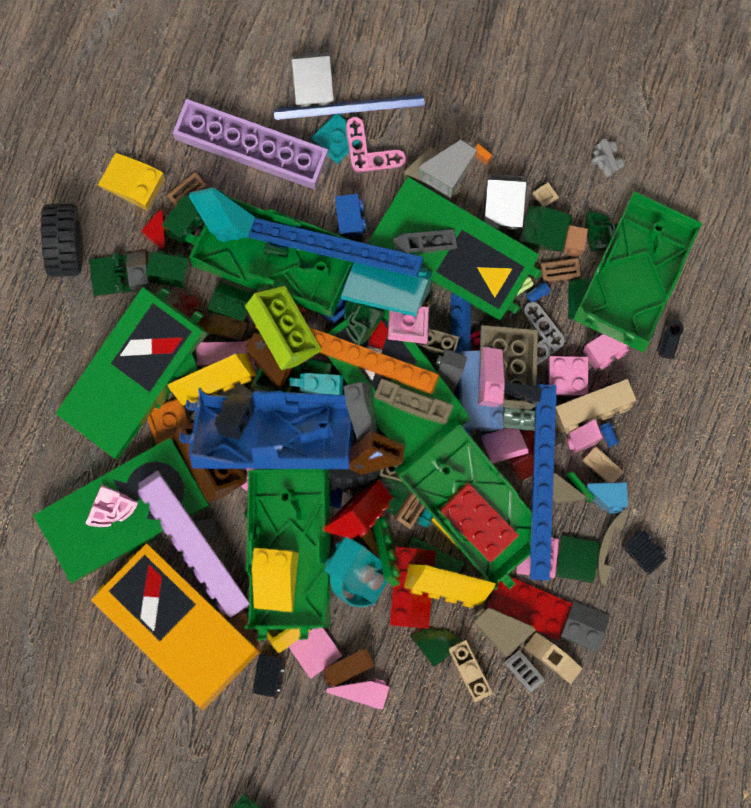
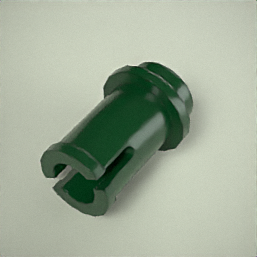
M270 242L265 244L264 255H267L269 258L274 256L287 259L289 247L273 245Z

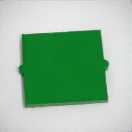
M573 471L568 472L566 478L579 492L586 496L584 499L587 503H592L594 496Z

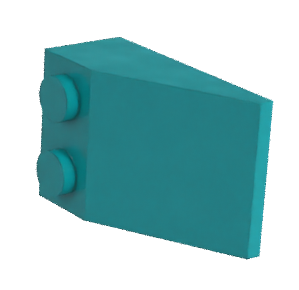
M214 187L189 193V198L208 230L219 241L227 242L248 237L255 217Z

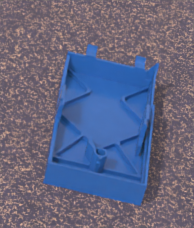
M199 388V401L196 403H192L189 400L186 401V408L196 411L192 434L184 435L180 432L179 440L183 443H190L189 456L192 468L349 469L354 428L347 409L345 395L254 391V394L248 397L252 398L254 413L240 440L218 435L214 424L216 416L222 410L224 401H227L229 396L207 395Z

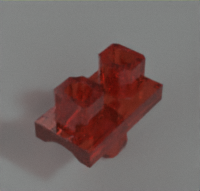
M185 292L179 293L180 308L178 303L173 304V306L191 318L194 313H190L189 309L199 307L198 298L196 295L186 296Z

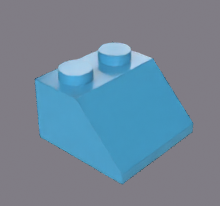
M598 483L585 486L594 496V502L602 510H609V514H618L628 507L627 483Z

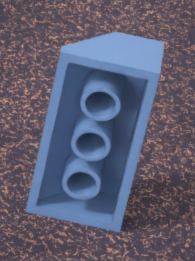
M460 351V355L468 358L459 379V403L471 419L462 428L480 431L503 429V407L478 405L480 351Z

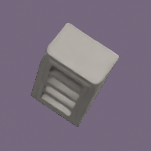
M520 650L504 662L529 693L545 681ZM520 657L522 661L513 667L511 664ZM526 664L527 667L520 673L516 671L522 665ZM529 670H531L532 673H531L528 677H526L525 679H523L522 676H523L526 672H528ZM536 676L538 679L529 685L527 682Z

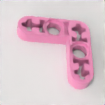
M358 117L348 120L346 133L351 167L354 171L361 173L394 169L404 164L406 157L400 150L367 153L362 120ZM353 122L360 126L356 131L357 135L361 134V136L351 138L350 135H354V129L350 128ZM354 140L362 142L360 150H355L352 147ZM363 152L364 155H360V160L365 164L362 165V168H359L358 165H355L358 161V156H353V153L359 154ZM397 154L402 159L398 164H396V161H389V165H387L386 155H388V159H391ZM380 156L383 159V165L376 166L373 163L374 157Z

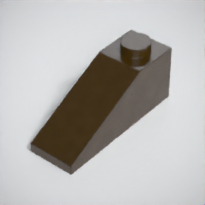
M194 309L193 314L199 311L204 315L198 325L209 334L232 342H244L249 328L248 323L231 317Z

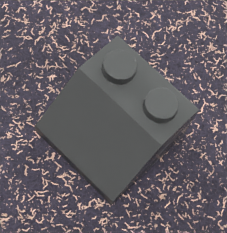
M573 601L559 637L591 651L598 652L610 616Z

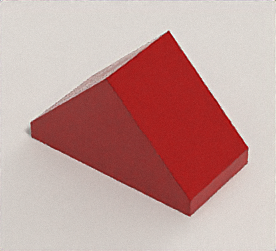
M158 211L141 232L158 249L167 252L166 234L162 227L165 217L163 211Z

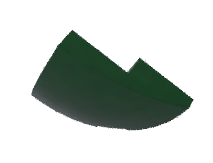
M587 211L585 220L586 229H588L587 240L590 252L604 251L607 249L618 224L614 226L612 222L607 221L609 217L606 215Z
M347 300L344 319L348 320L350 329L347 328L346 330L351 339L361 346L373 334L385 314L369 305Z
M433 628L418 631L410 636L433 667L451 655L448 649L462 643V640L453 633L446 630H434Z

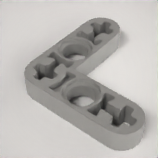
M530 302L525 306L524 316L532 327L538 330V334L542 338V341L537 344V348H543L546 351L544 357L540 358L537 356L538 366L560 350L565 341L561 332L540 305ZM529 307H531L532 309H537L535 313L538 316V318L540 315L543 316L542 318L538 319L536 323L534 322V320H536L534 314H528ZM540 322H547L549 329L541 331L539 329ZM552 330H554L552 336L555 339H560L559 345H552L551 342L553 339L551 338V336L549 335L548 338H546L545 335H548Z

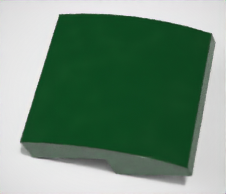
M562 536L555 577L593 584L600 542Z

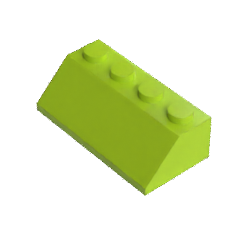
M285 286L254 293L245 305L281 370L298 366L322 350Z

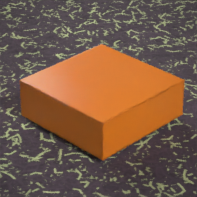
M477 144L475 146L477 150L476 157L485 165H488L492 159V154L480 144Z

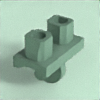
M505 408L503 428L534 431L535 411Z

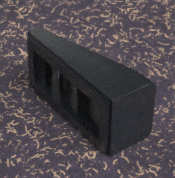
M504 382L505 393L532 405L540 403V387Z

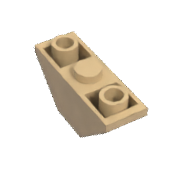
M537 632L524 647L569 684L574 681L582 670L570 656Z
M465 640L448 649L474 702L493 694L467 641Z

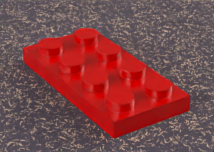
M468 482L439 508L443 515L490 562L519 536Z
M512 577L510 578L515 582V585L510 589L502 581L498 583V587L496 590H493L486 609L490 608L530 625L535 631L558 640L573 604Z

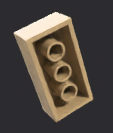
M628 379L556 406L555 421L560 433L566 432V434H569L578 429L579 426L593 420L597 421V419L601 418L604 421L613 417L612 415L615 412L619 411L622 414L631 410L630 408L633 407L636 398Z

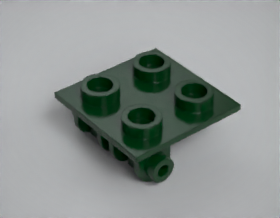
M114 253L111 257L89 259L93 297L131 292L127 273V255Z

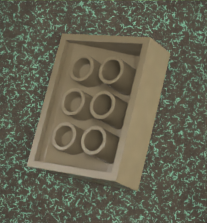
M482 325L479 382L482 348L488 347L502 350L504 382L536 386L538 330ZM504 392L503 403L499 406L510 409L530 410L536 405H532Z

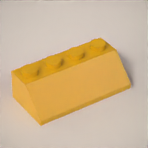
M248 353L234 354L168 384V387L180 403L186 405L187 400L192 403L199 401V388L207 395L218 396L217 392L221 390L224 392L230 391L239 382L241 385L252 380L251 377L255 376L256 373Z
M409 564L404 588L411 589L410 593L422 595L424 592L428 593L429 598L439 600L440 597L446 598L445 602L456 604L457 601L463 602L462 606L474 608V605L481 606L494 589L495 583L426 565Z

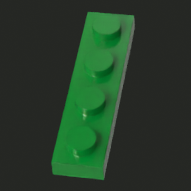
M380 516L373 525L384 579L395 587L400 584L398 577L400 576V571L395 563L397 557L391 545L393 539L388 532L389 522L386 517Z

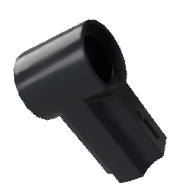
M673 320L665 325L658 351L659 356L674 360L681 334L684 331L683 324L680 321ZM670 325L678 328L676 335L670 332Z

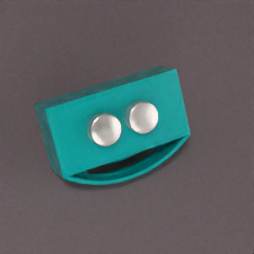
M347 537L339 542L334 541L332 547L336 548L337 551L333 557L326 561V569L324 570L330 574L331 587L334 594L340 600L354 607L374 605L388 583L384 579L381 560L366 548ZM344 591L354 594V597L346 598Z

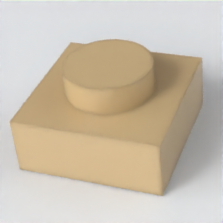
M546 183L532 193L541 207H547L559 199L549 183Z

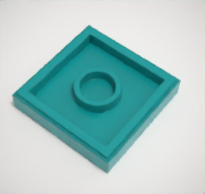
M335 114L311 137V140L317 146L328 149V157L337 165L349 154L346 133L347 121L340 114ZM354 129V135H350V136H351V138H352V137H354V136H361V135H360V134L357 135V131ZM354 140L352 147L356 148L361 141Z

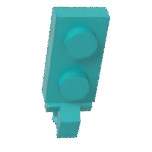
M305 373L301 374L300 378H290V386L300 387V391H304V393L342 395L343 375Z

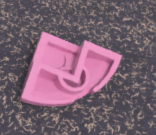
M101 485L86 524L105 527L110 526L111 522L119 519L123 521L134 511L138 502L109 487Z

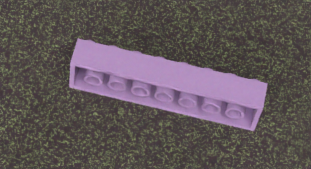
M188 99L185 100L173 131L174 139L314 190L317 187L328 158V149Z
M157 470L138 483L140 488L138 492L144 503H150V511L156 520L158 518L162 520L160 522L161 527L167 535L171 534L173 536L171 539L177 550H183L184 553L182 555L189 567H195L194 572L201 583L205 581L206 591L212 599L216 597L217 600L215 602L222 614L227 613L229 617H232L248 606L249 602L245 594Z

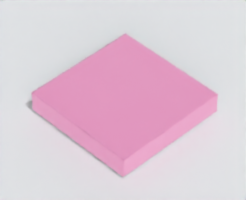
M421 307L416 317L389 310L388 339L426 344L428 340L429 307Z
M506 428L481 436L482 443L492 464L528 453L527 446L519 429Z
M323 628L312 629L307 640H298L289 646V649L310 679L342 657Z

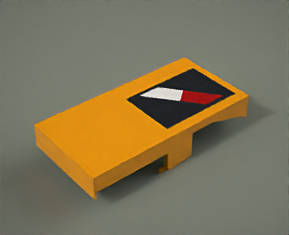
M146 544L136 555L133 553L127 559L129 562L106 585L102 584L97 589L98 593L91 601L204 711L259 652Z

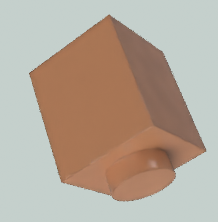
M570 226L564 252H567L570 256L582 255L588 229Z

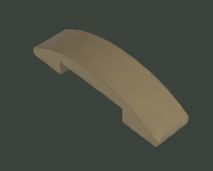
M381 379L374 398L388 405L441 424L447 423L454 407L440 400H432L405 390L399 385Z
M626 510L621 512L611 522L602 537L597 562V577L600 586L606 585L611 566L605 565L604 562L614 530H623L628 514Z

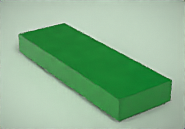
M415 537L412 538L407 547L436 551L434 568L460 574L465 564Z

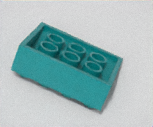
M353 263L341 299L416 317L429 294L432 271H427V269L421 267L418 277Z

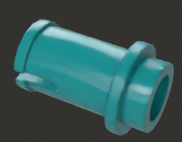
M426 508L421 517L418 516L417 523L428 528L432 524L433 516Z

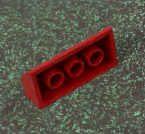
M379 479L369 485V487L353 495L323 529L325 532L351 539L357 535L362 537L376 523V519L383 515L382 512L390 506L388 503L393 497Z
M403 547L396 548L397 559L395 563L400 571V576H398L400 584L393 587L390 626L429 629L432 598H429L428 593L424 592L422 595L410 593L411 589L404 588L409 564L434 567L436 551Z

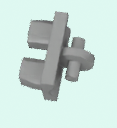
M603 139L594 146L595 151L593 153L595 158L591 160L592 165L598 164L599 169H603L605 177L612 176L624 166L621 158L614 159L613 153L617 151L615 141L608 142L607 139Z

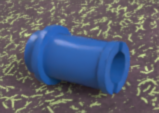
M544 282L543 284L539 283L538 287L525 295L529 302L532 303L545 295L548 296V293L551 291Z
M610 422L599 426L600 432H602L608 444V448L619 443L612 428L614 425H611Z

